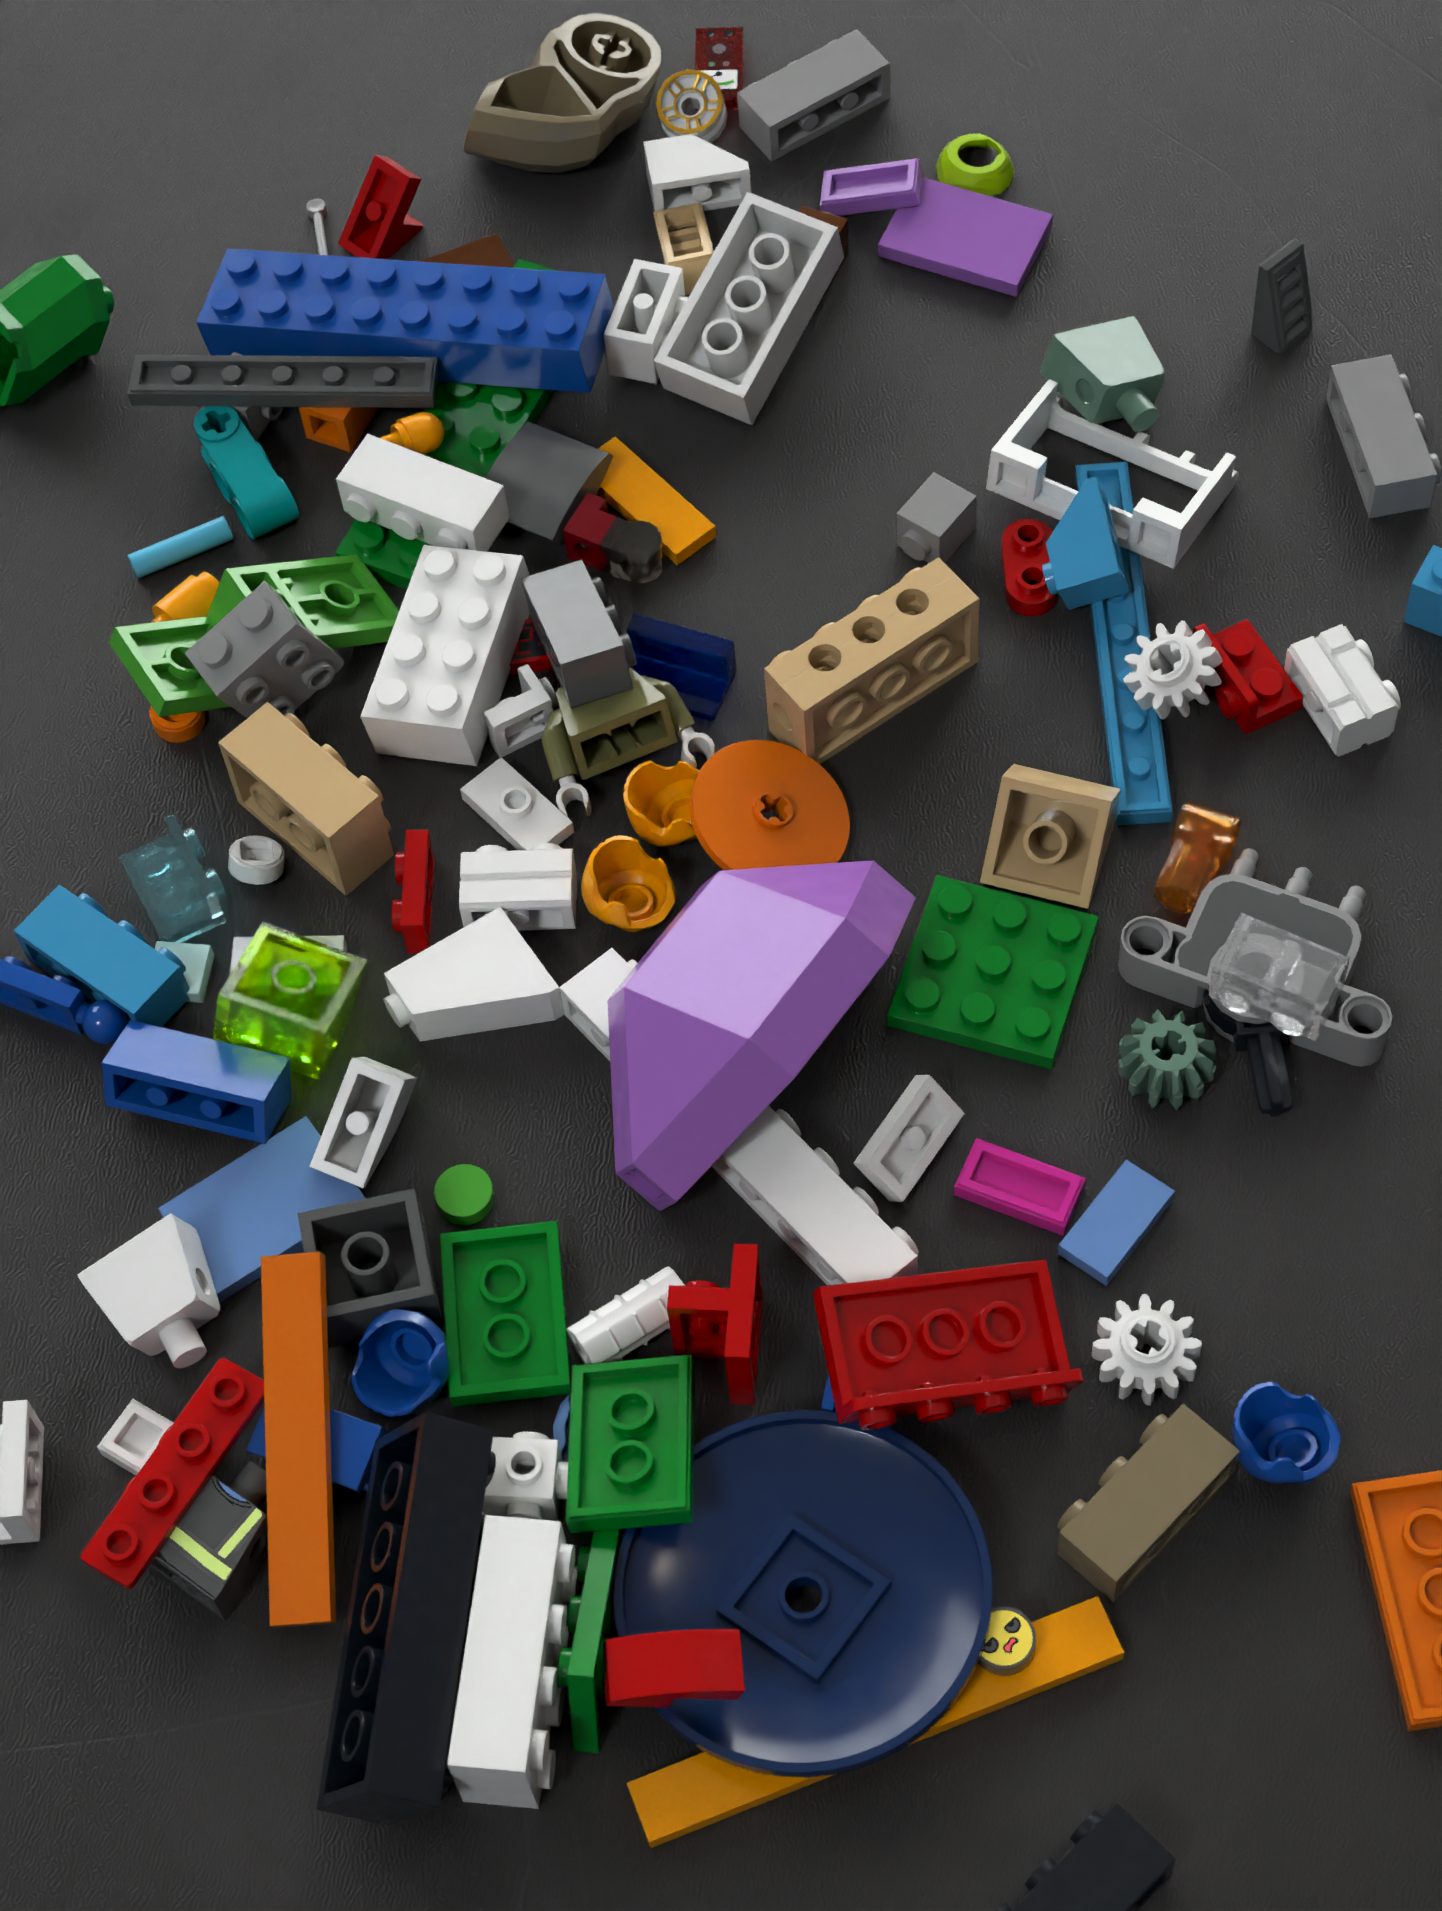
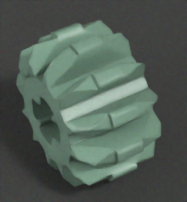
M1159 1009L1152 1015L1151 1024L1136 1018L1135 1022L1131 1025V1035H1124L1119 1043V1054L1122 1057L1118 1063L1120 1078L1129 1080L1128 1090L1131 1093V1097L1146 1092L1149 1093L1148 1103L1152 1109L1160 1103L1161 1098L1169 1099L1170 1104L1175 1110L1182 1105L1183 1095L1198 1101L1199 1097L1203 1095L1204 1084H1210L1215 1077L1216 1066L1213 1060L1215 1059L1217 1049L1214 1040L1205 1039L1206 1029L1203 1022L1186 1026V1016L1182 1010L1174 1017V1021L1166 1020Z

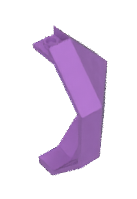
M874 860L721 870L707 880L607 1000L616 1175L659 1212L676 1203L801 1071L890 957L916 897Z

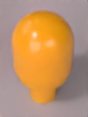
M419 412L397 420L390 427L391 434L380 437V439L425 455L435 451L442 444L444 427L439 418L434 414Z

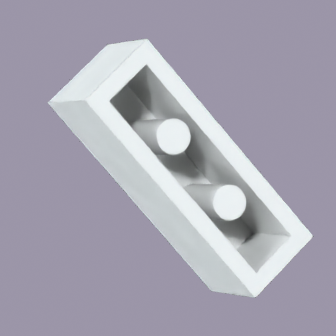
M370 434L365 436L336 478L343 509L353 518L361 522L371 521L393 530L402 538L408 540L417 539L433 546L487 552L509 519L504 485Z

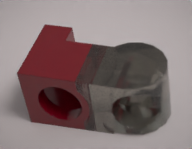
M587 492L563 529L567 559L575 562L582 560L585 566L635 583H648L657 579L662 574L665 566L662 538L658 528L650 522H629L609 514L606 499Z

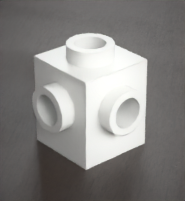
M530 1431L518 1432L513 1435V1438L493 1437L491 1451L495 1453L496 1466L492 1480L485 1489L483 1512L486 1515L558 1520L560 1499H567L568 1462H563L558 1440H552L544 1434Z

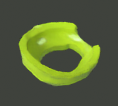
M967 134L952 140L944 147L936 164L937 176L941 183L987 196L1001 194L1010 186L1014 177V167L1009 154L1001 144L983 134ZM990 146L998 153L995 161L984 167L969 166L958 157L959 151L964 147L988 149Z

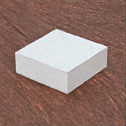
M132 1399L97 1448L101 1455L132 1474L137 1475L156 1449L164 1432L173 1425V1422Z

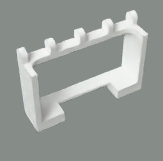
M1049 379L992 448L986 489L1061 520L1078 491L1046 478L1045 472L1048 457L1030 450L1047 428L1198 490L1182 513L1143 497L1133 509V514L1110 505L1119 546L1174 569L1235 486L1239 475L1238 471L1233 470L1236 456L1226 453L1215 469L1209 471L1194 464L1196 454L1186 450L1178 458L1149 446L1150 435L1138 432L1132 439L1103 427V423H1091L1061 408L1063 399L1056 397L1058 383Z

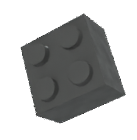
M415 1188L298 1213L304 1253L320 1251L325 1255L328 1348L360 1342L365 1330L374 1318L394 1309L420 1312L430 1318L436 1325L443 1324L424 1217Z

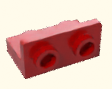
M1248 619L1215 634H1212L1204 623L1193 628V634L1203 629L1212 641L1211 647H1215L1222 657L1223 662L1213 668L1222 682L1218 686L1211 687L1216 693V700L1221 712L1228 719L1234 718L1245 735L1302 709L1303 695Z

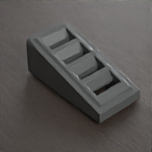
M1296 238L1259 265L1251 334L1276 353H1283L1312 329V306L1304 245Z

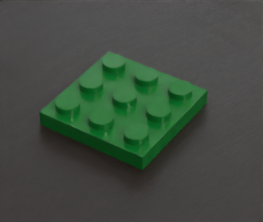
M936 875L887 1014V1026L1052 1070L1098 929L1099 916Z

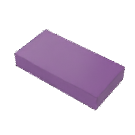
M920 159L824 171L820 199L821 211L842 216L919 206L923 175Z

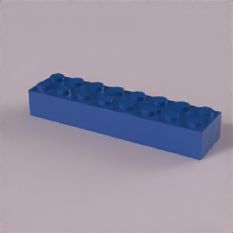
M227 249L196 323L210 355H232L233 352L241 355L437 357L439 364L438 381L591 393L605 352L604 332L613 313L614 306L605 274Z

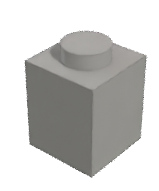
M933 472L897 512V545L915 560H924L930 563L939 557L946 563L976 529L977 496Z

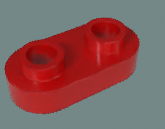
M1035 519L1017 520L1007 526L1002 534L1001 556L1006 601L1011 609L1025 616L1043 615L1049 612L1058 600V593L1050 594L1042 569V564L1050 562L1046 542L1051 536L1052 530L1045 523ZM1038 581L1040 583L1032 585L1026 582Z

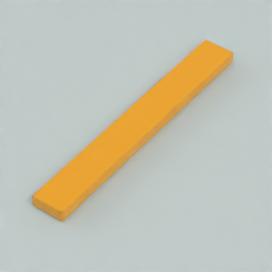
M1096 1596L1031 1622L1036 1634V1649L1031 1663L1021 1672L1010 1676H999L986 1671L978 1663L971 1679L956 1702L936 1724L911 1744L1123 1660V1648L1099 1597ZM703 1752L627 1782V1787L649 1846L653 1848L833 1775L781 1777L756 1773L733 1766Z

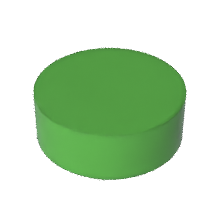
M460 1164L453 1166L441 1174L435 1185L434 1194L441 1215L453 1224H475L483 1220L493 1208L495 1194L491 1179L483 1169L475 1165Z

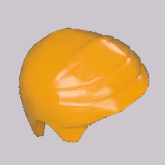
M647 761L639 764L630 772L624 785V803L634 831L643 840L655 846H676L682 842L698 839L690 818L689 800L692 785L700 770L695 769L684 761H679L672 767H665L653 761Z
M622 835L606 839L605 842H601L592 851L582 876L581 892L585 906L593 916L605 924L614 925L627 932H638L654 927L666 918L675 903V887L666 864L661 858H651L645 853L638 839Z

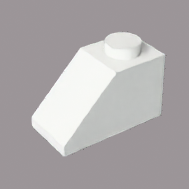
M693 134L644 142L646 171L654 212L698 202L702 204L703 211L739 206L747 192L751 193L748 162Z
M368 1057L351 1058L309 1167L358 1187L365 1188L397 1132L417 1077Z

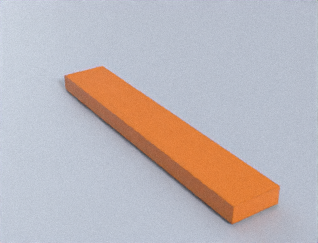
M318 1251L261 1257L270 1626L278 1628L336 1623L325 1255Z

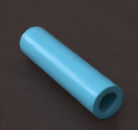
M221 516L127 556L137 579L234 539L225 517Z

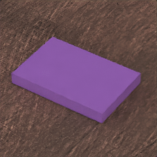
M922 177L919 206L897 208L878 243V256L1017 297L1053 227V214Z

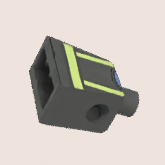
M249 1461L229 1486L212 1475L150 1564V1566L224 1621L232 1614L268 1552L267 1515L258 1508L267 1498L266 1471L256 1463Z

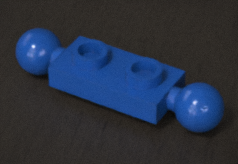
M7 956L4 960L0 959L1 1004L82 1035L85 1032L92 1041L98 1044L115 1043L128 1024L127 1013L110 1001L99 1000L92 1004L86 1003L82 989L72 980L60 975H54L53 978L46 977L34 972L29 965L14 957Z

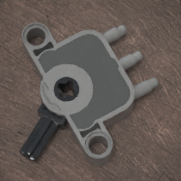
M1247 848L1242 851L1239 859L1235 861L1230 874L1219 876L1206 885L1201 892L1186 928L1151 916H1140L1130 920L1122 929L1118 968L1123 979L1134 987L1192 1008L1203 1005L1207 1021L1215 1031L1233 1042L1236 1052H1248L1259 1111L1263 1114H1269L1270 1117H1276L1290 1111L1293 1107L1282 1047L1288 1045V1041L1289 1043L1350 1065L1360 1067L1372 1065L1384 1054L1392 1022V1013L1390 1007L1383 999L1349 986L1354 975L1361 942V932L1357 922L1364 907L1365 890L1360 886L1350 887L1346 897H1343L1339 908L1306 897L1312 878L1311 871L1306 867H1299L1295 870L1293 877L1288 880L1285 889L1253 879L1259 855L1255 850ZM1148 949L1155 952V954L1141 955L1135 951ZM1352 1027H1366L1372 1030L1373 1033L1362 1034L1353 1030Z

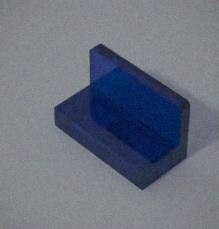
M634 613L626 629L637 661V665L631 666V668L640 676H647L671 683L676 688L692 716L708 721L715 720L737 673L734 641Z

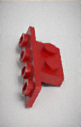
M221 1358L217 1361L173 1425L164 1432L156 1449L139 1473L128 1483L122 1497L81 1553V1559L85 1565L126 1589H133L264 1402V1380L226 1358Z

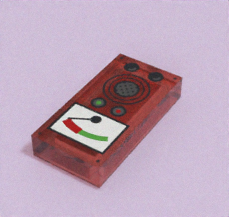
M743 27L696 28L695 70L712 76L720 86L726 109H738L737 92L743 90Z

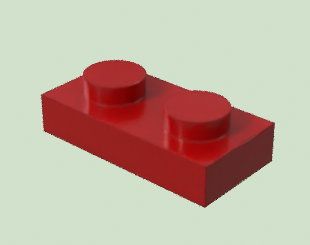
M428 829L406 830L405 852H396L395 855L397 885H403L402 899H394L392 903V924L395 933L402 932L408 954L420 953L429 948L431 944L435 856Z

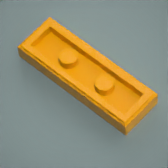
M616 436L598 448L613 455L598 494L606 499V502L677 566L717 537L716 526Z

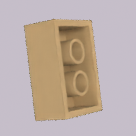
M267 702L218 742L238 803L345 896L394 856L389 836L392 828L383 814L381 802L384 798L381 791L368 777L361 775L357 778L347 769L342 757L330 745L324 744L321 747L313 741L306 727L292 713H287L284 716Z

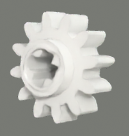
M1181 621L1175 628V633L1169 634L1165 626L1159 623L1156 626L1157 638L1150 641L1147 637L1140 635L1136 638L1143 651L1140 655L1129 654L1125 656L1124 660L1133 672L1126 675L1123 680L1129 690L1135 693L1134 700L1143 711L1153 706L1160 719H1165L1169 715L1171 707L1176 706L1182 716L1188 717L1190 714L1189 702L1196 699L1204 705L1210 703L1203 689L1206 685L1218 686L1221 684L1222 680L1213 668L1220 665L1223 660L1216 648L1211 647L1212 641L1203 629L1193 634L1187 623Z
M1142 1294L1138 1310L1131 1311L1125 1302L1119 1300L1116 1302L1115 1308L1116 1322L1106 1317H1100L1098 1320L1097 1334L1101 1339L1093 1342L1092 1358L1104 1361L1100 1367L1099 1379L1101 1382H1109L1115 1378L1120 1379L1119 1398H1127L1131 1394L1132 1389L1137 1388L1142 1390L1144 1403L1151 1405L1155 1389L1162 1388L1164 1394L1174 1399L1178 1393V1378L1188 1382L1194 1380L1197 1366L1192 1360L1200 1357L1202 1343L1196 1338H1188L1193 1329L1194 1319L1192 1317H1183L1178 1321L1172 1319L1174 1301H1166L1161 1306L1160 1311L1151 1309V1301L1148 1295ZM1144 1344L1152 1346L1149 1354L1141 1353L1136 1349L1138 1348L1142 1351Z

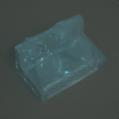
M174 814L163 818L169 834L119 856V859L160 940L182 943L226 922L219 901L227 898V894L215 869L210 868L204 871L198 860L205 857V853L193 828L190 827L182 831Z

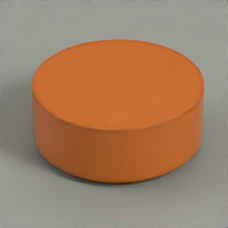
M150 706L149 715L154 730L160 738L168 742L180 743L196 737L202 731L206 722L205 711L158 717L152 706Z

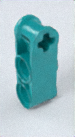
M206 406L201 409L194 418L193 426L202 444L201 453L204 463L213 474L226 501L234 507L249 537L252 540L257 539L300 517L299 511L289 488L283 479L277 476L265 451L253 439L237 412L230 406Z

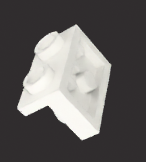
M28 1400L3 1402L2 1424H0V1545L40 1541L44 1426Z

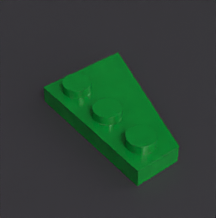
M621 1529L594 1531L591 1546L581 1545L579 1551L577 1580L578 1583H583L584 1587L582 1596H571L568 1612V1633L575 1634L572 1648L562 1647L558 1666V1685L568 1687L573 1751L599 1753L601 1728L599 1727L597 1697H606L602 1644L608 1639L607 1637L613 1636L615 1628L613 1587L615 1566L622 1542Z

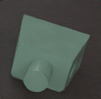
M1134 316L1053 335L1040 373L1047 381L1050 379L1057 382V391L1089 422L1099 424L1124 418L1135 432L1144 431L1156 422L1159 411L1154 406V402L1165 377L1164 368Z

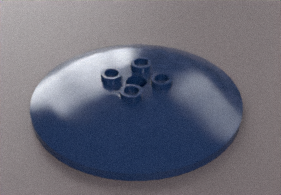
M821 1410L784 1411L752 1417L727 1426L694 1445L693 1523L626 1528L618 1552L613 1587L614 1617L618 1637L678 1630L740 1629L745 1692L738 1700L675 1699L669 1708H652L674 1731L710 1756L756 1773L781 1777H816L856 1770L883 1760L925 1734L946 1714L971 1679L981 1658L988 1636L993 1601L990 1554L984 1532L975 1510L949 1472L916 1443L890 1428L862 1430L859 1421L838 1424L836 1412ZM801 1586H810L817 1589L822 1595L821 1603L816 1609L807 1613H799L792 1610L787 1604V1599L794 1589Z

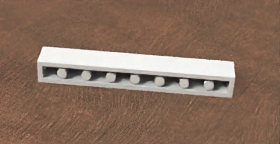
M610 948L559 987L565 1016L609 1061L610 1045L607 1000L637 965V962L633 959L626 962L613 948ZM768 1106L712 1165L717 1173L827 1286L918 1275L919 1251L911 1237L900 1227L896 1226L891 1229L878 1216L879 1211L872 1198L860 1187H855L852 1190L839 1177L840 1172L833 1159L819 1147L813 1151L800 1137L801 1132L795 1121L784 1110L778 1109L775 1112Z

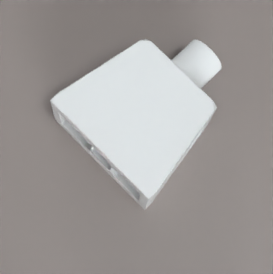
M170 1213L77 1274L81 1283L130 1346L150 1356L160 1354L166 1350L175 1368L188 1367L205 1356L207 1349L196 1329L218 1315L220 1304L200 1237L196 1229Z

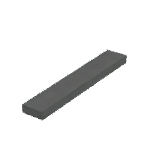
M135 355L127 394L131 406L434 408L439 364L437 357Z

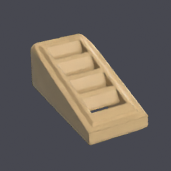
M699 202L653 212L664 265L683 269L685 295L691 294L714 253L702 204Z

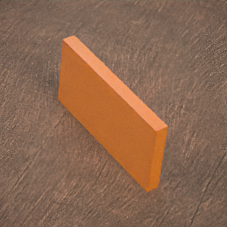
M1442 1470L1353 1483L1350 1494L1408 1731L1442 1727Z

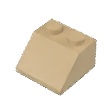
M1013 764L1001 779L980 883L1088 909L1110 842L1121 789Z

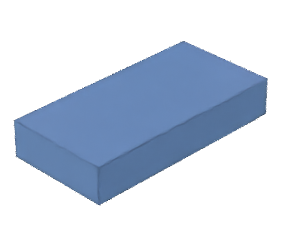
M1126 1159L1058 1245V1255L1107 1286L1173 1202L1175 1190Z

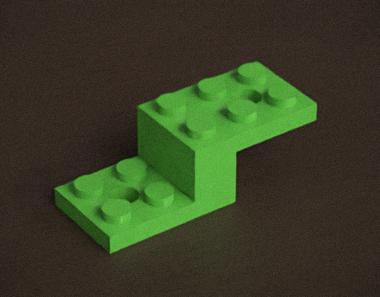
M358 554L225 568L207 616L115 627L109 644L158 717L231 707L215 695L185 652L264 581L278 592L301 624L332 649L388 642L399 610Z

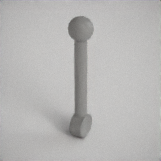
M312 199L307 203L306 208L308 216L314 221L318 254L328 255L323 217L327 214L326 204L322 199Z

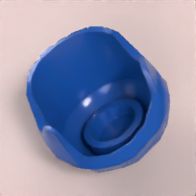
M402 1309L385 1312L374 1318L365 1330L363 1338L358 1345L360 1347L359 1355L351 1374L356 1396L368 1408H372L373 1411L381 1412L384 1416L390 1417L407 1415L434 1401L448 1380L450 1362L445 1335L423 1313Z
M1267 1382L1251 1387L1238 1402L1233 1419V1445L1240 1450L1239 1462L1253 1477L1273 1484L1310 1483L1326 1472L1337 1459L1341 1437L1339 1429L1331 1414L1312 1395L1296 1396L1284 1390L1278 1383Z

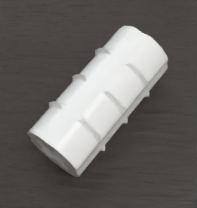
M667 1266L646 1280L640 1279L638 1285L621 1295H615L612 1301L596 1311H590L588 1316L566 1329L568 1338L580 1360L584 1364L622 1361L623 1357L641 1345L647 1346L649 1340L667 1329L670 1330L667 1312L669 1285L684 1286V1283L675 1271Z

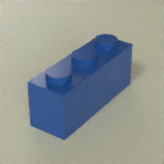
M133 1020L128 1022L102 1061L106 1106L263 1144L267 1143L292 1101L290 1057Z

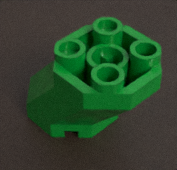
M78 254L60 256L35 263L0 290V408L22 403L79 358L99 353L110 323L109 315L114 309L113 294L107 286H103L101 277Z

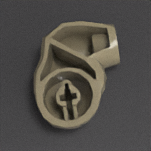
M593 13L578 15L566 21L560 27L550 31L535 53L531 67L487 84L476 105L468 127L464 152L498 164L532 172L560 173L587 166L608 147L617 134L636 123L650 106L661 67L660 46L650 33L637 24L618 16Z

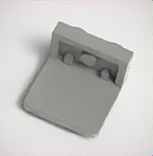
M266 581L262 582L185 652L215 695L246 718L250 717L267 702L284 716L287 713L294 714L295 710L317 690L327 686L344 665V660L341 656L302 625L278 592Z

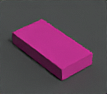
M976 1138L954 1186V1196L1064 1236L1085 1188L1086 1178Z

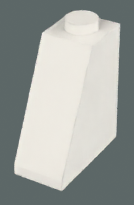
M501 907L384 973L390 993L389 996L383 999L387 1010L400 1028L408 1024L419 1041L554 1021L564 1015L558 985Z

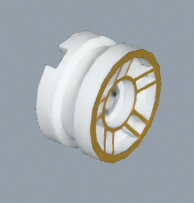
M684 70L673 74L664 81L657 93L656 108L663 131L667 137L693 134L709 143L719 138L726 126L727 110L720 86L713 77L698 70ZM692 104L693 108L700 109L698 113L692 116L686 115V106Z

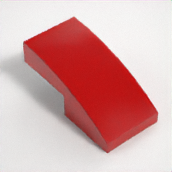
M696 1629L654 1632L606 1639L602 1644L606 1706L669 1708L675 1699L738 1700L745 1692L740 1629Z

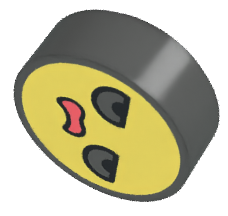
M1008 1607L992 1609L988 1636L978 1663L986 1671L995 1675L1010 1676L1024 1670L1034 1657L1036 1649L1034 1627L1031 1621L1016 1609Z

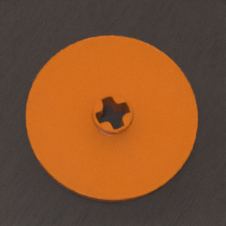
M746 740L730 744L714 753L705 762L691 788L689 810L694 832L706 853L723 870L838 863L846 849L850 834V819L847 804L840 788L831 775L810 756L806 757L802 751L791 746L769 740ZM774 810L779 816L778 818L771 817L767 820L761 812L764 811L766 813Z

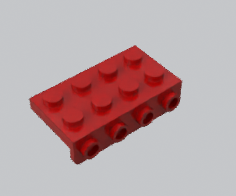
M1046 1260L819 1286L813 1292L838 1424L859 1421L862 1430H873L897 1423L896 1416L917 1414L919 1422H933L954 1416V1409L975 1406L976 1414L985 1415L1008 1410L1013 1407L1012 1401L1032 1399L1034 1407H1046L1069 1400L1068 1392L1084 1382L1080 1368L1070 1369Z

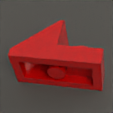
M374 155L338 245L356 257L389 259L416 236L424 226L407 214L422 179L387 156Z

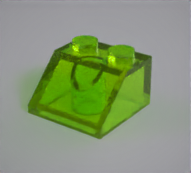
M262 922L218 994L213 1039L290 1057V1070L318 1080L340 1041L366 969L367 959Z

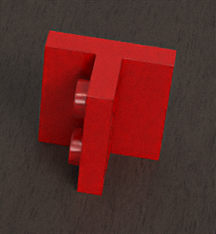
M734 1243L730 1288H720L715 1283L698 1280L688 1282L684 1286L669 1285L667 1312L675 1356L692 1354V1357L725 1359L731 1404L755 1405L763 1308L759 1248L756 1244Z

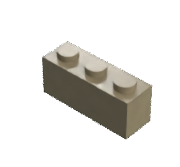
M1182 1404L1169 1418L1164 1414L1156 1417L1141 1435L1139 1442L1142 1446L1129 1460L1123 1456L1118 1457L1101 1476L1098 1484L1102 1488L1088 1503L1082 1499L1074 1502L1057 1524V1528L1061 1530L1059 1532L1057 1554L1113 1603L1236 1474L1240 1450L1185 1404Z

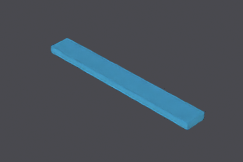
M1128 462L1075 465L1077 491L1080 490L1086 479L1097 477L1108 497L1109 504L1133 514ZM1119 546L1130 592L1090 604L1111 786L1121 789L1115 815L1116 826L1171 822L1173 811L1161 719L1153 709V706L1144 711L1134 700L1135 693L1129 690L1123 680L1126 675L1133 672L1124 660L1125 656L1129 654L1140 655L1143 650L1136 638L1140 635L1150 640L1140 555Z

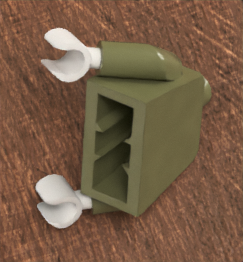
M628 667L633 689L572 708L562 688L560 687L556 691L560 708L549 715L542 735V746L553 782H559L561 787L556 795V803L558 809L565 816H567L565 807L572 800H580L584 803L588 817L592 812L588 792L582 785L576 783L575 777L579 774L582 780H585L677 743L676 736H679L683 743L680 761L689 763L695 769L697 764L691 752H701L706 756L707 760L714 754L713 740L704 733H695L692 727L696 725V722L676 688L671 683L647 676H640L631 667Z

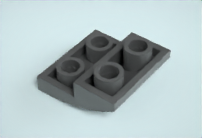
M527 421L507 443L485 478L504 485L509 519L506 523L562 546L564 542L563 529L587 492L597 495L613 455Z

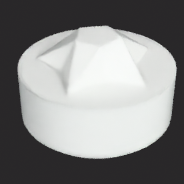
M253 835L240 838L229 848V872L234 878L244 883L255 885L271 883L277 880L283 873L284 850L278 842L265 836Z

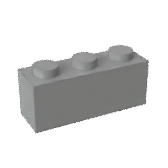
M856 29L737 92L739 127L772 162L889 99L890 63Z
M1392 354L1331 365L1326 401L1369 519L1431 507L1435 485L1441 483L1439 459L1435 453L1429 454L1425 443L1426 428L1423 417L1420 413L1414 414L1410 404L1411 390L1408 378L1404 373L1399 374Z

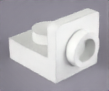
M528 664L517 669L522 694L506 698L495 707L484 712L490 743L499 757H504L541 739L550 713L553 712V708L559 706L556 693L548 679L543 677L538 680Z

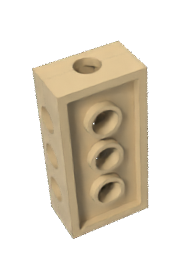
M939 557L922 568L917 567L910 570L899 583L880 595H872L866 598L855 611L836 623L831 622L822 626L811 639L792 651L787 650L778 654L764 668L769 731L780 743L802 751L806 757L810 756L819 764L825 762L978 662L979 598Z

